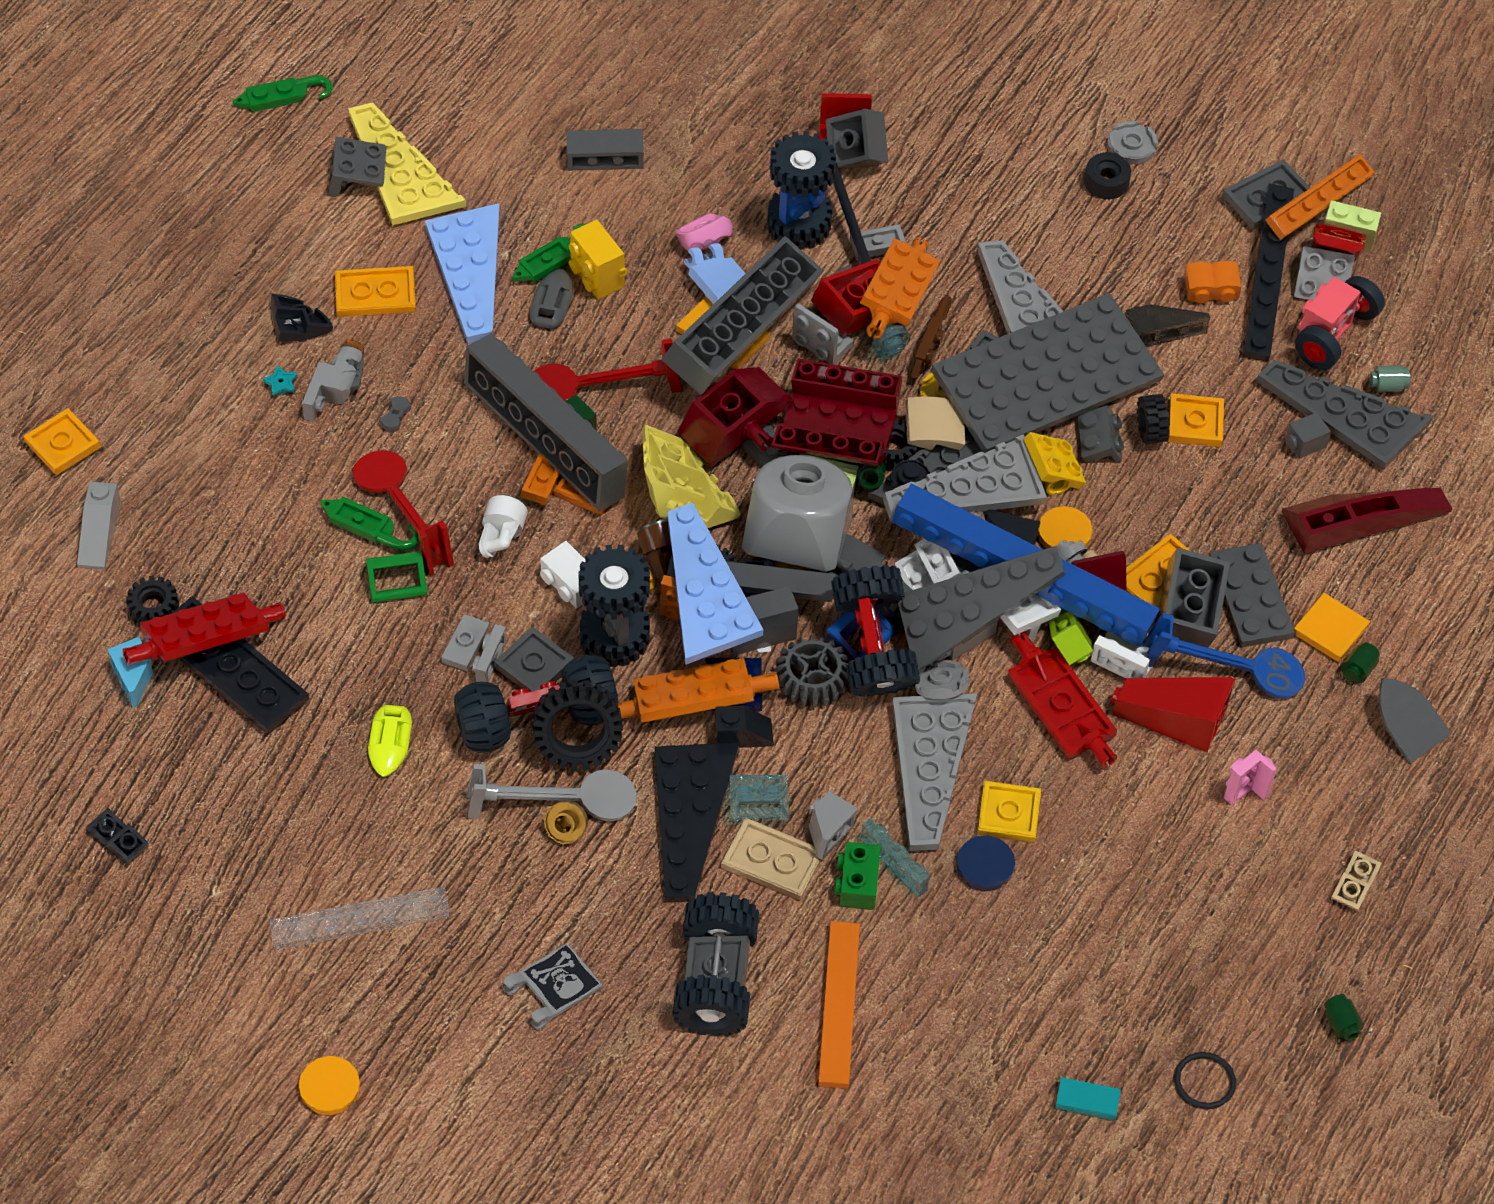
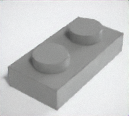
M899 224L861 231L869 257L886 254L894 238L906 242ZM850 234L849 241L854 251L856 260H858L859 257L852 236Z
M495 624L491 634H486L482 645L484 650L481 656H476L473 663L472 671L476 674V682L490 681L495 670L494 661L501 656L506 645V627Z

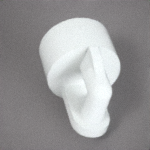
M497 495L489 499L482 519L484 529L479 541V550L485 558L493 557L497 551L507 549L512 538L521 535L528 510L519 499L509 495Z

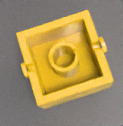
M596 219L571 231V243L569 244L571 260L569 265L572 272L581 277L588 292L592 291L599 300L624 288L625 275L628 273L627 268H625L624 253L601 223Z

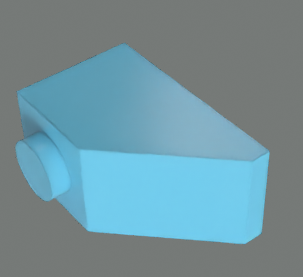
M140 637L108 649L111 666L132 707L139 704L153 675L151 659L134 663L130 666L124 661L122 649L142 644Z

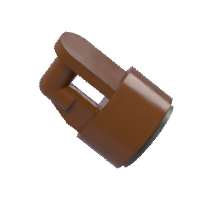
M668 519L645 525L637 532L643 554L648 556L653 573L659 584H661L663 576L667 575L669 565L666 566L662 553L668 551L670 558L672 555Z

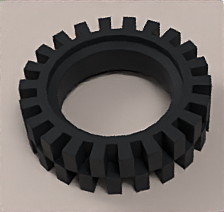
M571 680V687H567L566 682L559 683L560 690L557 691L554 686L548 689L549 696L547 697L543 694L540 697V704L536 703L534 708L535 714L532 717L536 747H540V754L543 757L548 755V762L554 764L557 760L559 768L565 769L568 763L571 770L577 771V764H583V770L590 769L589 762L592 761L597 767L601 765V757L607 761L611 757L610 750L616 752L618 742L622 740L623 724L618 702L615 698L612 699V695L607 689L603 692L602 686L597 683L592 688L591 682L584 680L583 686L578 685V680ZM586 705L600 713L604 720L602 732L592 742L578 746L568 745L558 740L552 733L551 724L554 717L566 707Z

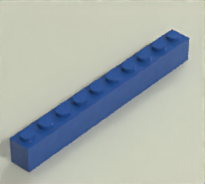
M912 483L899 501L892 522L901 528L909 530L982 568L1043 550ZM1063 559L1062 563L1066 575L1040 593H1034L1051 604L1058 605L1075 616L1083 618L1102 630H1106L1138 647H1141L1160 610V608Z

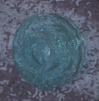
M890 324L886 327L883 336L879 339H873L871 345L879 356H894L904 350L911 336L905 326Z

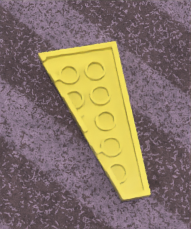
M373 102L348 108L349 116L359 141L386 145L384 184L382 187L377 186L392 225L466 207V200L462 195H458L452 189V185L439 176L437 169L414 145L411 146L406 141V137L400 131L397 132L390 124V120Z

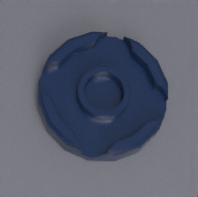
M977 836L968 840L960 848L957 857V870L960 877H963L972 888L982 891H992L1001 888L1003 884L1008 883L1012 878L1015 868L1014 853L1010 847L999 838L992 836Z

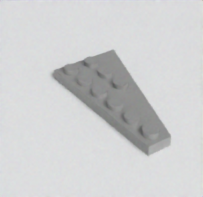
M1003 240L978 242L977 252L1007 334L1063 312L1047 291L1037 286L1035 277L1030 272H1025L1020 266L1018 257Z
M1024 434L1016 437L1015 440L1005 444V442L996 445L993 450L985 453L979 452L947 466L944 471L939 473L932 472L925 479L916 483L911 481L886 492L883 502L890 521L893 519L899 501L911 483L968 512L1045 504L1047 496L1024 442Z

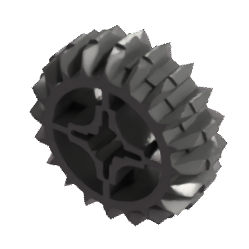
M812 635L808 641H804L801 637L797 640V644L790 641L788 649L782 648L780 657L776 660L777 668L775 669L779 688H783L784 696L791 695L793 703L801 700L803 707L807 702L812 703L814 708L818 702H822L825 706L829 703V699L836 702L838 695H843L846 691V686L849 684L846 664H849L848 655H843L842 646L835 648L833 640L825 643L823 636L819 641L814 640ZM826 663L831 666L835 674L831 673L830 669L825 666ZM791 669L797 671L796 674L801 677L800 680L793 675Z

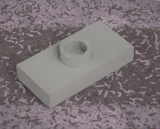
M464 614L441 657L442 663L468 672L490 629V623Z

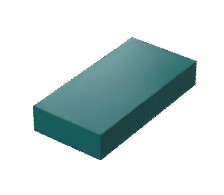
M1061 1077L1055 1109L1115 1121L1121 1089Z

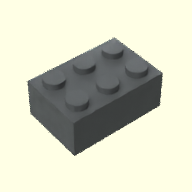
M1177 547L1168 561L1157 618L1158 621L1163 613L1174 616L1172 636L1178 637L1182 641L1209 648L1218 634L1230 562Z

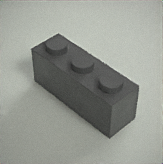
M642 129L566 131L568 171L644 169Z

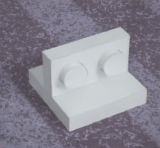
M1033 594L1021 602L1022 605L1014 610H1009L1000 618L1014 635L1019 634L1021 636L1020 633L1025 631L1030 640L1034 641L1040 625L1058 617L1061 609L1058 605H1053Z

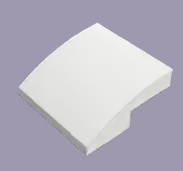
M925 539L914 544L917 549L916 551L895 563L896 567L900 568L903 581L913 590L957 577L960 574L950 552Z

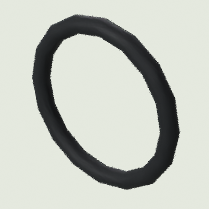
M1197 1052L1189 1054L1180 1061L1175 1069L1174 1083L1178 1093L1187 1103L1197 1108L1213 1109L1221 1107L1231 1099L1236 1091V1076L1233 1068L1225 1059L1214 1053ZM1199 1058L1212 1059L1220 1063L1226 1069L1230 1078V1088L1227 1094L1219 1101L1211 1103L1199 1102L1191 1098L1183 1090L1180 1081L1181 1072L1187 1063Z

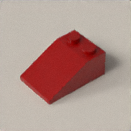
M878 259L822 278L811 298L813 304L838 329L842 337L862 330L872 321L870 308L860 304L881 263Z

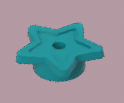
M277 366L274 374L264 377L263 382L271 386L272 395H284L295 391L292 382L298 375L296 372H285L280 366Z

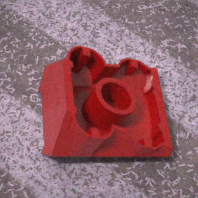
M1316 224L1312 241L1316 249L1355 255V258L1363 253L1367 236L1336 226Z

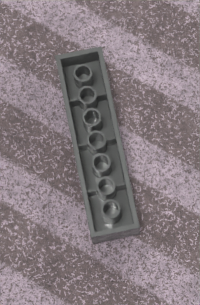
M784 236L674 341L661 360L702 395L812 287L824 270Z
M492 333L466 346L464 384L529 446L538 454H542L548 460V464L554 469L556 468L560 472L559 474L598 511L624 498L628 460L622 452L616 450L605 436H601L588 420L583 419L571 404L566 403L557 394L555 389L550 388L541 380L536 372H533L525 365L519 356L510 351L506 344Z

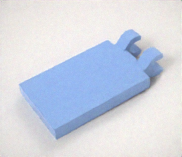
M719 243L708 245L712 253L705 254V260H703L702 251L698 247L688 249L692 257L684 259L685 265L690 268L688 275L713 304L746 274L732 257H724L723 248Z

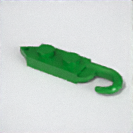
M313 75L299 79L293 77L246 87V91L233 100V106L257 112L299 103L307 96V87L314 85H324L326 87L325 91L318 95L322 99L331 94L333 84L325 76Z
M578 224L573 227V230L582 227L586 224ZM560 236L518 260V267L512 276V281L532 280L535 283L549 273L568 264L571 260V252L569 250L570 238Z
M343 496L337 500H320L321 507L328 515L329 523L372 542H380L400 551L410 550L419 542L418 533L411 524L408 525V529L413 533L412 538L402 541L393 537L394 524L390 517Z

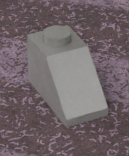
M830 791L822 799L817 798L809 811L812 814L809 829L817 857L821 860L853 828L858 811L857 807Z

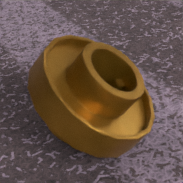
M565 800L551 806L546 812L544 824L548 835L554 841L561 844H571L579 840L586 832L588 818L586 812L578 803Z

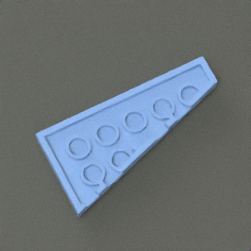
M499 203L425 220L428 236L467 344L475 342L490 333L493 334L500 214Z
M692 502L668 511V526L685 665L763 636V628L694 503Z

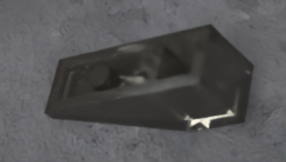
M1151 304L1141 307L1135 306L1125 311L1126 318L1146 347L1206 334L1210 321L1209 313Z

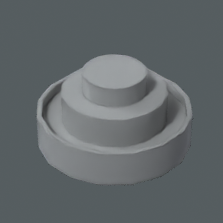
M1063 540L1056 545L1061 559L1069 563L1084 559L1083 555L1088 551V548L1082 541L1067 542Z

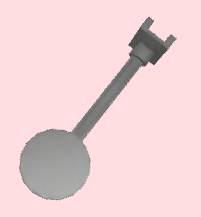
M473 764L466 793L467 799H471L467 819H479L483 800L526 799L580 801L587 813L596 819L607 822L619 821L627 817L634 809L637 793L628 777L618 771L608 769L598 770L588 775L580 788L497 786L496 783L486 782L485 764Z

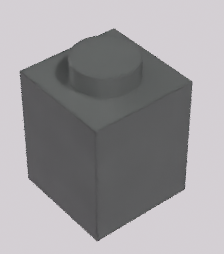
M1316 412L1290 423L1285 440L1289 449L1294 451L1300 459L1326 448L1331 431Z

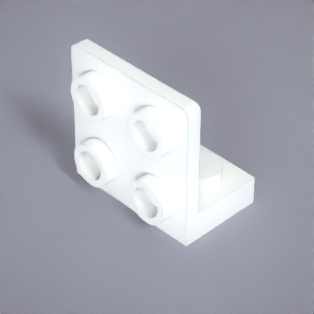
M1107 632L1105 637L1099 635L1094 643L1091 662L1124 678H1146L1152 668L1149 667L1150 659L1144 657L1150 648L1143 646V643L1141 647H1138L1110 632Z

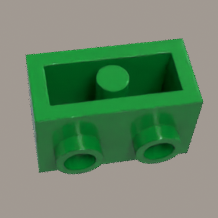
M846 842L845 853L839 852L837 870H843L842 878H836L835 895L840 896V907L875 910L881 845Z

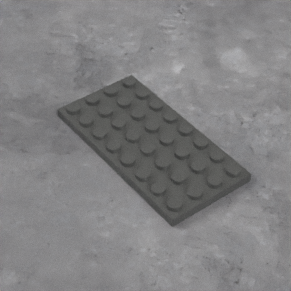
M1110 293L933 364L931 367L934 377L984 453L995 449V446L1002 442L1006 444L1015 440L1020 435L1024 434L1026 436L1030 432L1037 433L1157 383L1164 377V373Z

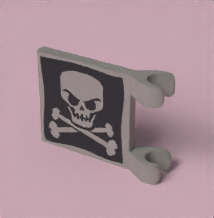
M568 943L522 971L508 975L503 981L505 984L503 990L510 996L527 984L545 1006L532 1013L533 1019L531 1024L537 1030L544 1028L553 1018L597 992L603 986Z

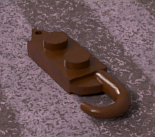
M945 295L941 299L934 316L930 320L916 352L910 378L917 380L920 374H924L927 365L932 366L936 356L934 349L936 345L942 344L945 330H942V321L946 319L952 303V298L949 295Z

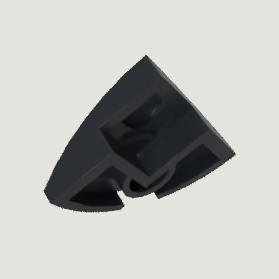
M271 294L272 316L278 341L288 342L315 338L333 331V325L329 318L318 308H315L313 313V310L309 306L303 305L304 301L281 294Z

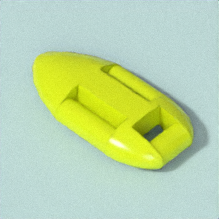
M384 705L376 712L372 721L368 754L373 768L383 777L393 773L403 762L408 752L412 718L409 710L404 706Z

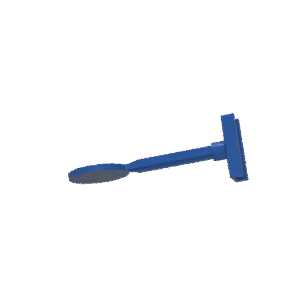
M1165 613L1161 615L1143 642V646L1150 648L1144 655V657L1150 659L1149 667L1154 665L1163 651L1179 652L1251 672L1254 681L1262 691L1272 697L1281 699L1294 697L1303 688L1305 682L1304 669L1299 660L1283 649L1268 648L1262 650L1251 660L1182 641L1178 637L1172 636L1174 616Z

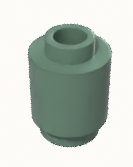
M1402 365L1375 366L1374 371L1370 372L1369 375L1370 387H1374L1375 392H1400L1403 389H1408L1410 386L1409 368H1403Z

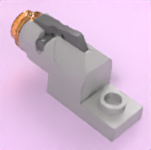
M347 340L340 346L337 355L330 364L318 363L302 402L305 420L315 421L318 412L323 411L325 401L343 404L351 390L360 388L365 357L364 346L355 340Z

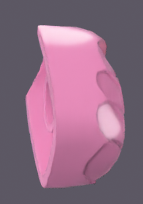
M708 213L676 230V235L680 245L686 250L698 247L702 251L709 249V244L719 243L726 236L731 237L733 225L731 220L725 216Z

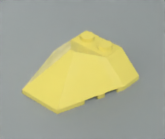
M648 425L643 426L644 471L650 497L656 508V513L660 517L668 519V511L692 502L707 528L737 519L741 515L730 493L727 491L722 492L716 485L719 481L714 474L711 476L707 474L703 469L705 462L682 438Z

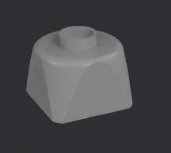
M789 455L767 462L759 469L754 481L742 549L748 555L825 572L835 569L852 522L853 488L848 476L834 464L813 456Z

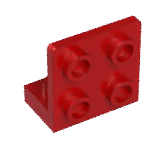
M823 93L821 95L819 124L820 140L824 137L827 139L826 119L862 109L871 110L872 95Z

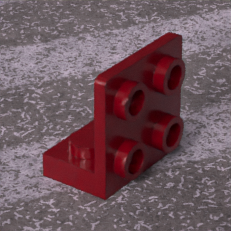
M1124 551L1071 562V564L1127 592L1126 554ZM1079 617L1083 625L1091 623Z

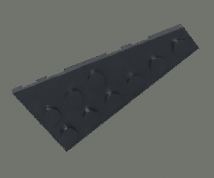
M740 742L655 747L665 903L689 902V899L692 897L696 898L704 865L725 800L729 780L733 773L734 763L740 749Z

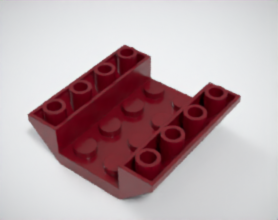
M798 358L791 379V398L794 403L788 406L783 424L778 423L771 444L772 448L879 466L885 460L896 422L902 376Z

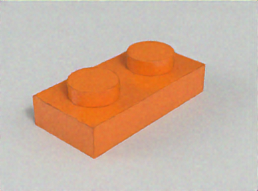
M542 454L538 455L521 490L520 497L547 505L560 477V472L550 466L548 460Z

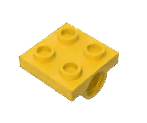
M1032 432L1023 438L1045 490L1049 495L1061 494L1070 487L1081 489L1086 484L1082 468L1078 464L1073 448L1068 441Z

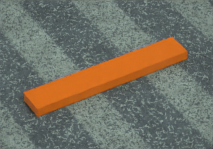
M1359 154L1277 210L1265 221L1278 238L1282 240L1328 208L1331 200L1338 201L1371 178L1375 172L1364 157Z
M831 921L818 1083V1086L849 1088L860 923Z

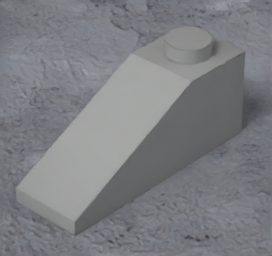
M89 482L83 510L77 560L78 568L106 569L121 506L117 484Z

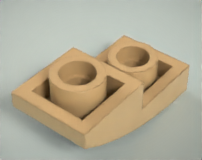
M1355 850L1331 899L1359 911L1382 863Z

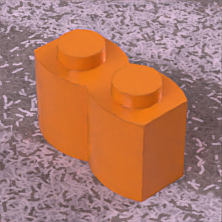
M1193 262L1186 264L1184 279L1188 301L1205 303L1214 299L1231 302L1239 299L1241 281L1237 262Z

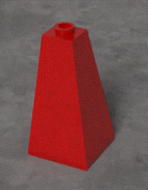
M1232 677L1126 678L1122 688L1116 687L1111 702L1115 704L1113 715L1208 752L1227 711L1235 679Z

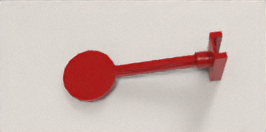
M672 339L661 340L662 358L673 344ZM662 360L652 361L651 364L576 376L568 366L562 364H547L533 371L550 388L555 389L564 401L574 396L580 387L650 375L655 377L666 375L672 393L682 391L679 375Z
M388 450L367 453L359 458L354 465L353 478L356 485L362 490L371 493H389L418 533L424 569L429 576L434 574L433 567L446 562L449 567L454 565L448 528L443 520L427 526L398 487L406 478L407 466L404 459L399 454Z

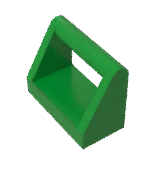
M421 551L366 559L372 603L428 595ZM417 565L420 585L376 591L374 571Z

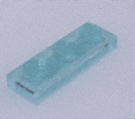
M872 818L862 824L861 839L866 844L881 845L880 859L918 897L924 894L928 889L929 875L924 866L919 863L916 864L909 857L906 848L901 844H897L883 825H878Z

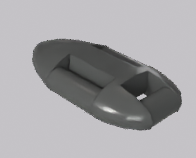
M557 269L549 273L537 286L530 308V319L533 325L552 330L564 321L573 295V285L565 270ZM540 314L553 316V319L540 317Z

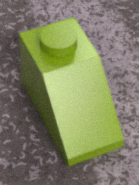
M1066 610L1058 617L1049 621L1051 637L1069 665L1074 662H1083L1091 655L1093 651L1092 642L1079 617Z

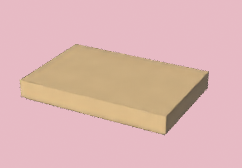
M745 818L721 863V868L801 901L822 860L817 857L814 845Z

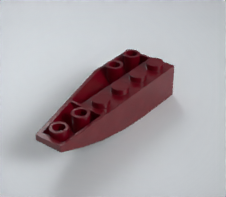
M1417 488L1333 494L1282 508L1281 512L1303 553L1306 554L1452 512V507L1441 488Z

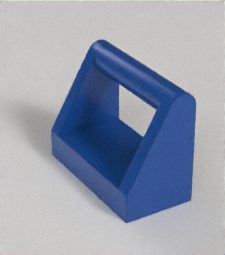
M877 610L883 644H885L896 631L882 613ZM852 611L844 613L827 629L826 643L833 640L835 648L842 646L843 655H848L849 661L866 655L863 650L857 655L846 641L860 627L857 622L856 613H852Z

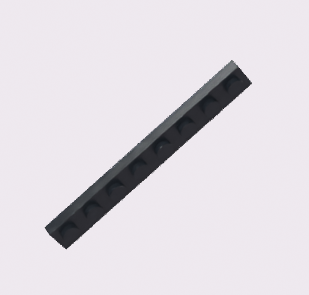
M1269 183L1267 188L1242 357L1268 362L1271 355L1288 236L1280 240L1265 219L1293 200L1294 188Z

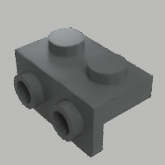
M1108 405L1078 415L1082 459L1089 463L1111 455L1116 462L1122 461L1121 451L1124 450V443L1119 429L1122 428L1119 415L1117 413L1114 414Z

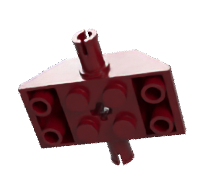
M760 367L734 369L719 382H714L700 397L692 402L677 433L710 467H713L748 438L762 452L767 450L764 444L770 448L773 438L762 427L794 402Z

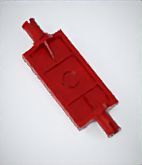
M240 593L213 602H206L193 608L182 609L162 617H155L152 620L140 623L141 633L146 638V641L142 644L123 648V658L128 666L148 659L152 661L162 659L166 662L269 631L268 623L286 618L285 609L281 602L259 609L245 593Z
M1025 631L1020 633L1021 636L1013 634L1010 637V642L1022 656V661L1017 666L1008 669L1007 676L1068 760L1087 750H1091L1103 768L1108 767L1106 762L1112 765L1117 760V755L1113 753L1105 741L1115 737L1117 729L1059 650L1054 647L1044 651L1036 647Z

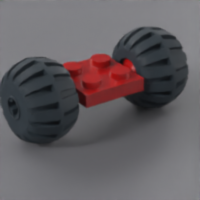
M582 655L564 666L562 682H566L567 687L572 686L571 680H578L579 686H583L584 680L590 681L592 688L597 683L602 686L603 692L607 689L611 693L612 699L615 698L618 702L613 674L608 662L604 658L595 655ZM556 681L540 685V690L529 692L528 688L512 692V697H508L506 704L499 687L493 683L473 682L464 686L454 697V707L465 746L476 752H492L502 747L511 736L509 717L533 712L536 703L540 704V697L543 694L548 697V689L553 686L557 691L560 690L559 685L556 684ZM572 705L568 707L572 718L577 723L584 725L604 723L602 716L594 708L586 705Z

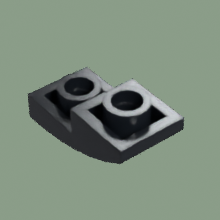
M109 808L104 810L86 826V831L126 864L131 862L149 846V843L130 824L125 825Z

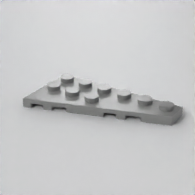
M977 693L959 694L948 699H930L923 696L893 697L892 706L909 851L938 850Z

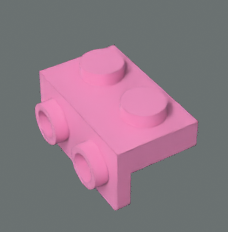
M1254 750L1245 759L1239 758L1230 768V778L1225 784L1227 788L1224 799L1233 805L1250 790H1253L1263 800L1269 796L1277 770L1272 760L1267 756H1263L1257 750Z

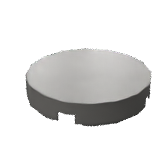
M1125 121L1112 128L1108 136L1107 146L1109 152L1124 157L1130 165L1142 164L1149 161L1155 155L1158 139L1156 133L1149 126H1141L1140 122Z
M934 661L930 664V667L925 668L926 670L919 674L921 681L919 684H915L914 689L919 695L930 699L955 697L966 691L969 687V671L956 661Z

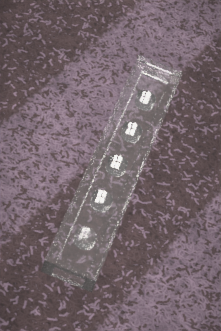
M444 886L271 919L269 922L274 950H280L450 917V910Z

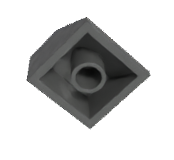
M862 109L826 119L828 145L832 144L834 147L836 163L839 169L865 168L888 162L884 112Z

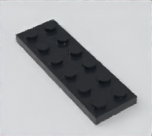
M192 596L172 613L203 604ZM243 638L178 658L267 734L272 732L309 700L308 692Z

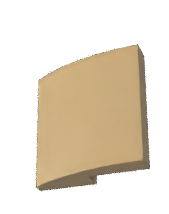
M909 397L905 400L907 444L932 450L936 444L961 450L965 446L964 422L949 398Z

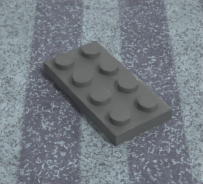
M1257 543L1209 552L1210 557L1230 562L1224 604L1240 648L1293 639L1295 631L1263 544Z

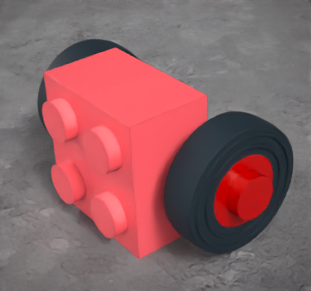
M1334 276L1328 284L1323 283L1317 291L1314 300L1309 299L1302 309L1304 317L1298 325L1300 332L1295 339V348L1302 360L1319 370L1332 368L1341 357V347L1338 340L1352 325L1353 318L1372 320L1383 310L1385 299L1381 290L1372 281L1361 276L1350 277L1345 282Z

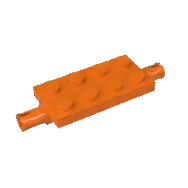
M921 237L915 238L911 246L894 238L863 295L860 304L870 308L872 314V321L867 327V334L871 337L873 332L876 331L874 339L881 338L886 327L890 324L899 322L908 326L940 263V260L925 253L928 249V242L925 239L922 245H919Z
M744 658L731 659L725 662L700 665L694 668L674 670L668 673L647 675L642 678L633 679L636 691L634 700L619 702L618 708H620L622 719L638 716V719L641 718L642 722L715 709V707L754 701L755 693L780 690L777 672L751 677V674L748 675Z

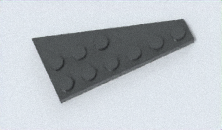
M1273 360L1257 377L1258 383L1304 415L1309 416L1317 412L1333 435L1382 469H1385L1433 419L1431 415L1424 413L1421 416L1409 412L1410 408L1400 405L1398 408L1385 403L1383 398L1344 385L1342 388L1331 384L1330 379L1322 376L1320 379L1306 375L1304 370L1277 360Z

